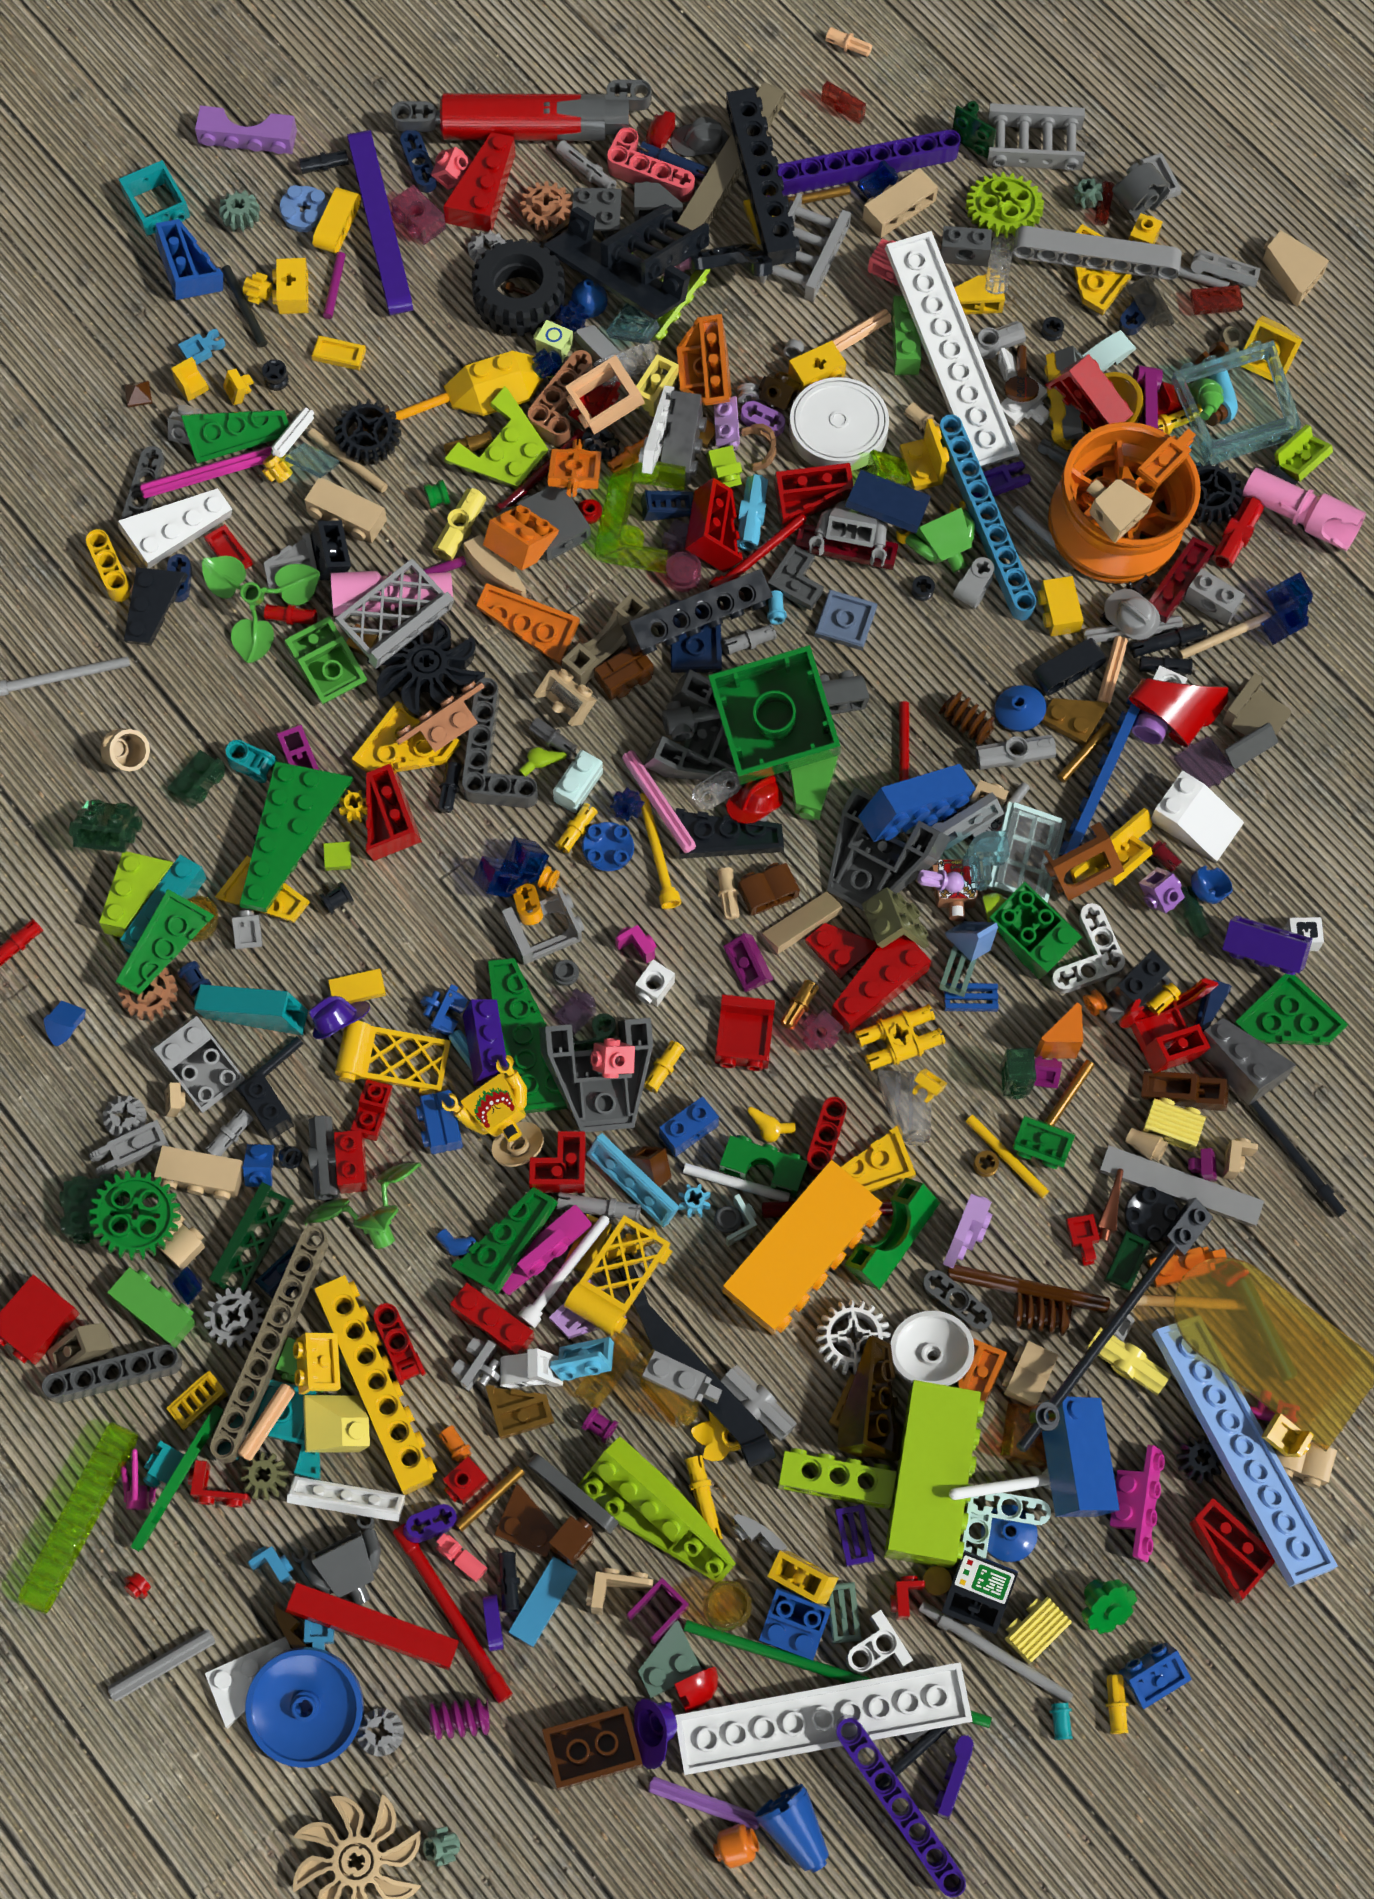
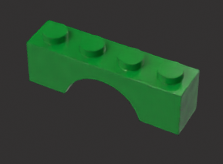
M908 1178L903 1180L890 1199L893 1206V1220L887 1234L875 1244L866 1245L859 1243L844 1264L862 1284L878 1290L881 1289L941 1203L924 1183Z

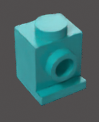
M160 1440L154 1449L159 1454L152 1453L144 1466L148 1472L143 1482L155 1489H158L159 1486L163 1489L165 1488L184 1456L183 1453Z

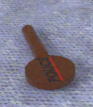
M1024 345L1017 347V376L1010 378L1004 386L1005 395L1017 402L1031 401L1039 393L1038 383L1034 379L1027 377V349Z

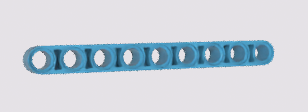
M946 415L941 419L939 428L942 436L940 440L942 447H946L948 450V464L968 512L975 522V528L986 555L994 564V574L1012 616L1020 621L1027 620L1033 614L1036 597L963 423L956 415ZM945 428H952L955 432H947ZM955 449H960V450H962L964 453H963V454H957V453H955L953 450H955ZM963 471H970L973 475L966 476L963 474ZM972 493H980L983 497L976 498ZM987 514L991 516L992 519L985 520L981 517V515ZM996 536L1000 538L1001 541L994 542L990 539V537ZM1006 558L1010 563L1003 564L999 559ZM1015 580L1020 585L1012 586L1008 581ZM1018 603H1026L1029 608L1023 609L1018 606Z

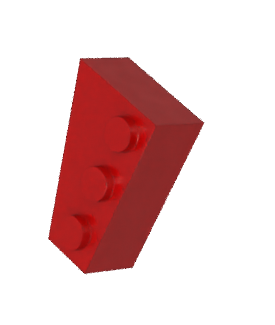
M391 763L367 772L366 852L373 861L421 843L422 840L398 773Z
M1214 1498L1207 1502L1189 1523L1236 1604L1248 1595L1275 1563L1268 1547Z

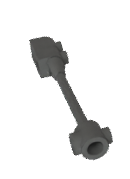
M852 670L841 672L838 675L839 679L830 680L828 675H820L831 715L866 708L870 697L862 675L854 676ZM680 701L668 703L666 705L667 710L662 711L665 733L667 736L671 735L672 740L675 742L684 741L692 737L694 723L720 719L718 708L692 713L689 706L682 707Z

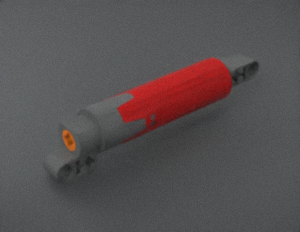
M613 80L607 85L606 94L443 93L440 99V109H436L434 104L427 101H400L392 106L391 114L394 127L401 132L406 130L430 132L440 124L441 136L444 140H486L490 133L493 132L513 136L515 141H605L606 135H617L620 129L629 128V111H641L649 108L652 101V89L645 80ZM644 93L646 94V96L640 98L637 97L636 94ZM401 114L408 115L405 119L398 118Z

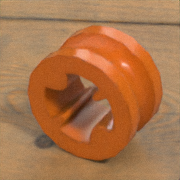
M1096 989L1091 991V995L1085 994L1082 997L1086 1008L1094 1016L1099 1015L1100 1010L1105 1011L1108 1008L1104 997Z

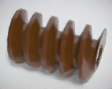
M960 691L952 695L944 703L938 714L945 713L944 718L947 721L952 720L954 727L960 726V732L963 734L968 732L970 740L976 738L975 744L979 746L993 732L995 727L992 724L995 718L992 716L985 720L987 711L983 710L978 714L977 709L979 705L976 703L969 707L971 698L968 697L962 701L961 698L964 692Z
M1017 1292L1013 1319H1015L1018 1328H1020L1023 1321H1026L1028 1330H1031L1034 1323H1037L1039 1332H1042L1044 1327L1048 1325L1050 1334H1053L1055 1329L1059 1327L1060 1335L1064 1336L1069 1328L1073 1303L1066 1309L1065 1301L1061 1300L1058 1306L1055 1307L1054 1299L1050 1298L1047 1304L1044 1305V1300L1041 1296L1033 1303L1031 1294H1028L1025 1300L1022 1301L1021 1292Z

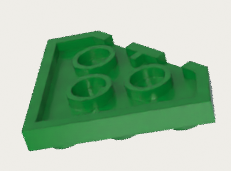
M1286 973L1234 1023L1235 1026L1264 1044L1329 1045L1349 1025L1298 977Z

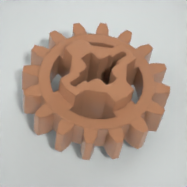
M545 181L544 186L536 182L535 189L528 187V194H522V201L520 202L522 218L527 219L528 226L534 223L535 230L542 226L545 232H547L549 227L552 226L555 229L557 224L563 223L565 219L570 217L572 210L571 195L566 194L565 187L558 189V183L556 182L552 186H549L548 181Z
M165 967L139 996L123 987L121 988L124 990L118 992V995L121 999H124L121 1004L124 1009L128 1008L129 1015L133 1016L137 1013L139 1020H143L144 1016L148 1015L150 1021H153L154 1014H158L162 1018L164 1017V1009L172 1010L169 1003L177 1002V997L173 993L178 992V987L176 984H173L176 981L174 976L169 975V971ZM159 979L165 983L166 989L159 986ZM131 994L138 997V1004L133 1002Z

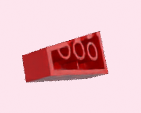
M490 133L444 204L445 223L485 232L493 230L516 155L513 136Z

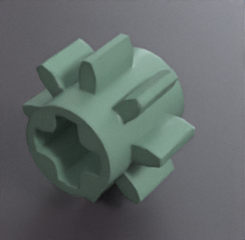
M1094 178L1082 179L1078 186H1074L1075 194L1073 196L1075 203H1081L1082 209L1095 208L1099 201H1103L1102 184H1096Z
M447 1826L429 1831L427 1833L429 1838H426L423 1843L425 1857L430 1861L435 1860L436 1867L454 1862L456 1860L454 1855L458 1854L460 1850L458 1836L454 1832L448 1833Z

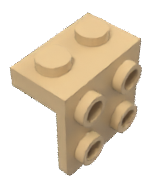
M602 1568V1572H596L594 1585L588 1584L586 1605L591 1606V1614L603 1615L606 1586L649 1592L653 1587V1580L648 1579V1574L631 1572V1576L619 1575L620 1570Z

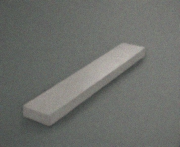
M1108 1145L1099 1170L1100 1173L1115 1178L1117 1170L1121 1168L1124 1171L1122 1181L1144 1189L1154 1187L1169 1194L1173 1199L1187 1203L1189 1199L1197 1198L1207 1211L1253 1228L1257 1226L1264 1200Z

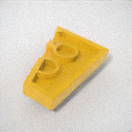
M249 856L245 857L215 896L216 899L240 906L251 861ZM284 883L282 890L268 911L257 912L295 923L310 901Z
M897 1125L889 1133L876 1140L869 1148L841 1167L869 1192L903 1182L905 1178L912 1179L916 1177L914 1167Z

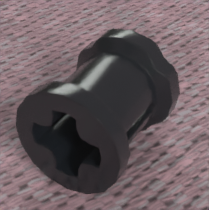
M339 882L338 887L330 892L319 895L321 902L330 915L334 914V910L343 904L354 901L343 882Z

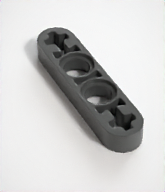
M149 446L142 451L121 520L134 516L133 513L137 515L151 510L155 496L145 498L146 503L140 507L134 506L133 501L136 498L143 497L140 491L141 484L139 483L142 477L151 476L153 480L161 478L165 459L160 448ZM153 456H157V459H154L152 462V469H150V463L148 459H152Z
M535 1452L526 1462V1465L607 1534L610 1535L617 1527L619 1522L542 1456Z

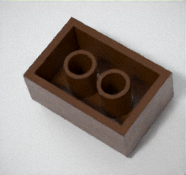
M628 1706L542 1729L558 1791L643 1767Z

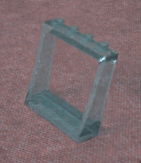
M1274 340L1263 344L1261 341H1255L1247 349L1241 351L1238 348H1233L1226 352L1225 356L1219 358L1211 355L1198 365H1194L1192 362L1186 363L1179 371L1173 373L1172 383L1191 429L1196 434L1195 439L1205 464L1210 461L1211 465H1214L1218 462L1227 461L1288 441L1301 428V422ZM1257 360H1266L1283 418L1220 439H1212L1203 419L1200 417V412L1187 383Z

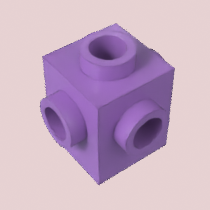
M1159 867L1139 882L1145 895L1144 901L1151 909L1167 913L1185 898L1181 890V882L1174 876V873Z

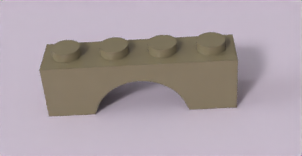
M631 592L614 609L608 623L597 636L585 644L578 643L562 659V669L569 671L574 676L572 680L575 683L586 685L594 677L595 667L617 655L628 644L621 626L651 613L650 607Z

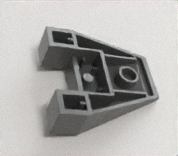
M689 670L679 679L671 701H680L682 706H689L693 713L717 709L708 678ZM721 719L694 723L692 737L681 741L680 744L661 736L652 744L644 763V767L665 778L740 783Z
M854 787L842 810L827 891L863 910L862 903L886 887L894 893H899L918 878L919 871L928 870L937 863L951 837L918 821L907 843L895 837L888 841L881 839L873 842L858 815L874 796Z
M651 1018L618 1021L620 1042L635 1046L634 1073L619 1074V1078H604L602 1073L592 1070L591 1053L593 1050L574 1051L572 1024L539 1028L541 1055L579 1131L596 1132L634 1128L653 1048Z

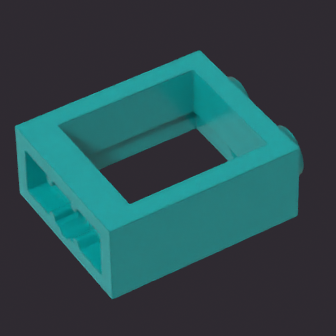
M163 160L119 178L122 192L146 236L155 233V223L176 219L183 222L185 219L190 218L187 203ZM165 184L176 205L145 218L134 197Z

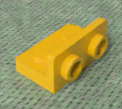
M304 1333L297 1338L293 1346V1355L297 1359L295 1385L298 1386L299 1394H306L309 1391H338L341 1389L337 1333Z

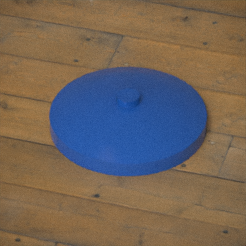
M312 1647L289 1649L267 1661L252 1680L245 1704L247 1725L260 1749L275 1761L298 1768L319 1766L330 1762L342 1754L355 1738L361 1725L364 1710L362 1690L351 1668L336 1655Z

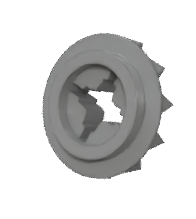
M480 230L478 235H472L471 241L468 243V253L474 262L479 258L482 259L481 254L486 251V248H483L484 242L491 246L490 251L493 245L499 242L500 244L506 243L500 233L495 234L491 230L483 233Z
M130 1095L117 1096L116 1099L108 1102L105 1111H103V1124L108 1132L116 1137L144 1126L147 1118L146 1109L142 1102ZM127 1106V1112L133 1117L125 1118V1121L121 1124L120 1117L115 1114L123 1113Z
M386 1708L373 1709L363 1715L357 1732V1739L363 1750L373 1756H387L400 1746L404 1736V1727L399 1716L393 1711ZM382 1719H384V1729L391 1733L392 1736H382L378 1745H376V1735L368 1729L378 1728L382 1723Z

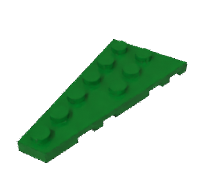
M275 761L240 901L241 908L261 912L268 911L282 890L283 884L297 867L298 861L306 853L326 823L327 817L341 800V796L346 788L352 783L353 777Z
M515 958L488 961L492 999H497L506 1055L513 1058L514 1064L512 1068L518 1071L527 1086L525 1113L568 1109L541 1055L539 1028L546 1027L547 1024L539 1011L536 1001L533 999Z

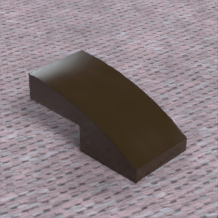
M276 1602L273 1606L275 1616L289 1644L293 1648L307 1647L294 1634L301 1624L291 1614L285 1612L286 1609Z

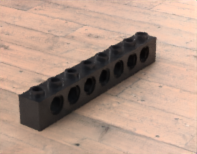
M755 88L726 92V110L763 252L772 259L773 266L796 262V252L800 251L799 239L793 235L795 229L794 220L787 213L789 211V202L787 196L782 194L784 184L782 176L777 175L779 169L777 157L772 156L773 141L772 137L767 136L766 133L768 131L766 116L762 117L761 111H763L762 99L757 97Z

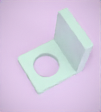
M740 1194L734 1196L733 1203L740 1212L746 1226L726 1237V1245L728 1247L757 1230V1223L754 1220L757 1218L756 1213L749 1203L745 1205Z

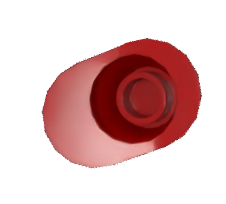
M772 775L745 783L744 787L728 799L726 804L727 813L733 820L739 823H755L778 809L782 805L784 797L782 791L778 788L775 776Z

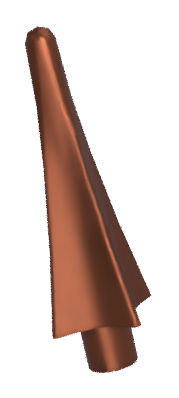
M1121 1168L1117 1170L1110 1196L1097 1224V1229L1100 1230L1099 1238L1103 1242H1109L1111 1233L1114 1234L1117 1231L1119 1195L1124 1173Z

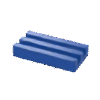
M957 983L956 988L961 989L963 983ZM969 983L966 992H992V994L965 993V996L962 997L944 991V1010L998 1012V984ZM950 1000H992V1004L950 1003Z

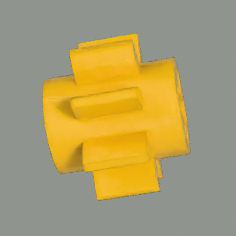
M256 272V274H252V277H246L243 284V293L249 296V302L259 305L260 302L263 303V300H269L273 285L267 281L268 275Z
M271 454L263 461L266 468L262 472L271 482L276 480L277 483H282L293 474L290 467L294 463L286 454L282 458Z
M347 790L345 798L340 800L342 807L339 808L340 815L347 814V821L349 823L352 820H358L361 823L364 815H367L366 798H363L362 790H359L357 793Z

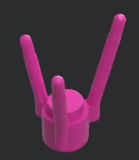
M133 1449L131 1486H129L126 1462L123 1459L120 1460L124 1490L123 1503H126V1509L148 1510L149 1503H155L156 1489L150 1487V1490L147 1491V1486L138 1485V1451Z

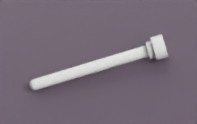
M603 1215L597 1220L533 1304L529 1303L527 1307L524 1306L517 1314L528 1325L535 1328L542 1320L540 1318L543 1314L541 1312L609 1224L607 1216Z
M1048 1468L1042 1475L953 1488L949 1492V1497L953 1500L1042 1486L1051 1490Z

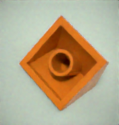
M1077 1002L1041 1037L1034 1054L1037 1058L1042 1056V1058L1076 1059L1083 1044L1082 1005Z

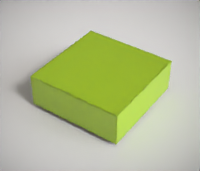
M350 841L324 843L325 871L352 869Z

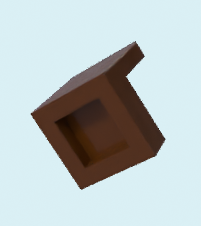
M643 1146L628 1157L658 1187L671 1179L666 1148Z

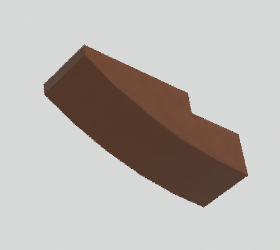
M1144 1071L1141 1097L1153 1101L1154 1098L1158 1100L1159 1098H1168L1174 1101L1177 1106L1227 1111L1229 1093L1227 1079L1203 1078L1195 1073L1158 1072L1153 1074L1152 1071Z

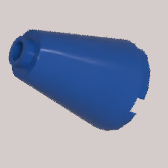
M798 1784L781 1792V1797L774 1802L772 1799L767 1801L757 1810L754 1816L764 1830L804 1871L811 1870L814 1873L827 1864L825 1859L829 1856L808 1790L803 1784Z

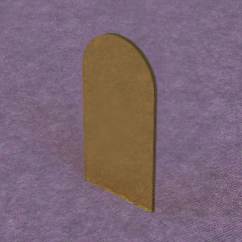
M1227 1257L1209 1259L1199 1263L1182 1277L1174 1298V1317L1178 1330L1186 1343L1197 1354L1273 1412L1282 1414L1300 1430L1313 1433L1314 1436L1311 1441L1324 1451H1327L1338 1434L1343 1431V1427L1367 1393L1373 1388L1374 1356L1261 1270L1245 1261Z

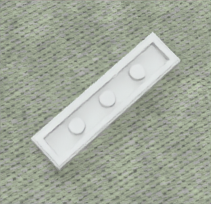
M294 1476L287 1495V1503L399 1522L405 1503V1495Z

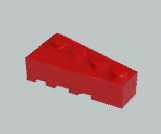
M905 935L900 936L884 948L878 946L832 1006L831 1016L847 1034H850L928 973L931 960L914 941Z

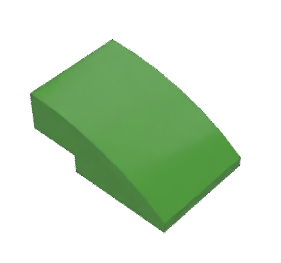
M330 616L285 639L284 644L322 705L368 681Z

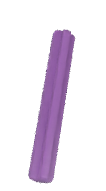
M657 1777L651 1779L648 1791L652 1794L736 1824H744L747 1828H752L753 1830H757L759 1827V1823L754 1816L755 1812Z

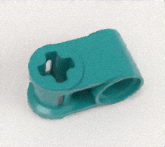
M242 740L229 742L225 749L230 768L260 783H266L272 765H275V761H278L270 752L256 748ZM235 753H244L241 758L236 759L232 757Z

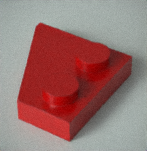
M827 923L821 925L805 939V943L840 980L878 947L875 941Z

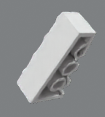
M217 488L119 520L118 528L144 566L151 568L230 518L232 508Z

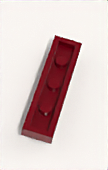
M806 524L800 526L795 545L809 552V540L816 536V526ZM826 537L823 538L824 553L822 556L872 566L870 564V557L875 549L874 546L867 547L826 539ZM886 541V545L883 548L887 553L884 565L881 567V559L875 558L873 566L893 570L899 544ZM813 547L811 553L819 555V547Z
M1192 537L1149 600L1159 611L1161 622L1167 623L1186 595L1190 584L1200 570L1204 569L1214 554V546Z

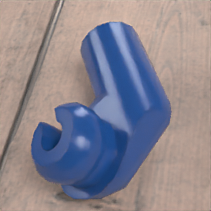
M443 1229L436 1236V1239L453 1256H465L470 1252L468 1249L476 1242V1239L471 1236L455 1239L447 1229Z

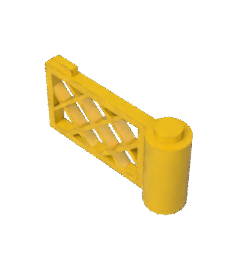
M356 1021L344 1027L335 1074L339 1076L340 1081L346 1083H354L358 1079H369L381 1083L419 1089L420 1095L435 1094V1092H441L451 1041L375 1027L362 1021ZM376 1034L387 1036L392 1044L379 1051L374 1044ZM406 1040L414 1041L419 1049L406 1056L399 1045ZM432 1045L444 1047L443 1055L435 1061H432L425 1051ZM396 1048L403 1059L390 1066L383 1055ZM372 1050H374L376 1053V1055H374L373 1057H371ZM422 1053L429 1064L417 1072L409 1060ZM378 1058L387 1068V1070L380 1074L368 1073L370 1063ZM441 1062L439 1070L436 1065ZM404 1063L413 1072V1075L407 1079L398 1078L394 1072L395 1069ZM433 1068L438 1075L437 1085L425 1083L420 1075Z
M624 1215L580 1282L576 1284L568 1295L564 1307L611 1336L615 1332L620 1334L628 1321L624 1318L627 1311L658 1264L664 1266L672 1254V1250L669 1249L671 1243ZM625 1225L636 1231V1240L622 1243L620 1233ZM618 1239V1244H613ZM654 1241L662 1246L656 1255L645 1257L643 1243ZM639 1244L642 1258L626 1261L623 1248ZM620 1249L623 1262L607 1265L605 1259L607 1252ZM601 1261H603L604 1266L598 1267ZM652 1261L648 1267L647 1262ZM643 1263L644 1275L630 1280L627 1266ZM624 1267L627 1280L611 1284L608 1270ZM605 1271L608 1285L596 1287L588 1282L594 1273ZM632 1284H637L636 1287H635L634 1290H633V1289H632ZM628 1286L630 1296L625 1303H622L614 1298L612 1289ZM605 1290H609L610 1295L607 1294V1293L604 1292V1291H605Z

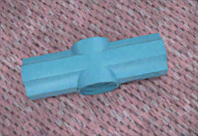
M754 474L747 477L744 500H741L738 520L740 522L738 530L740 539L737 540V547L744 551L758 549L761 525H764L768 479L762 475Z

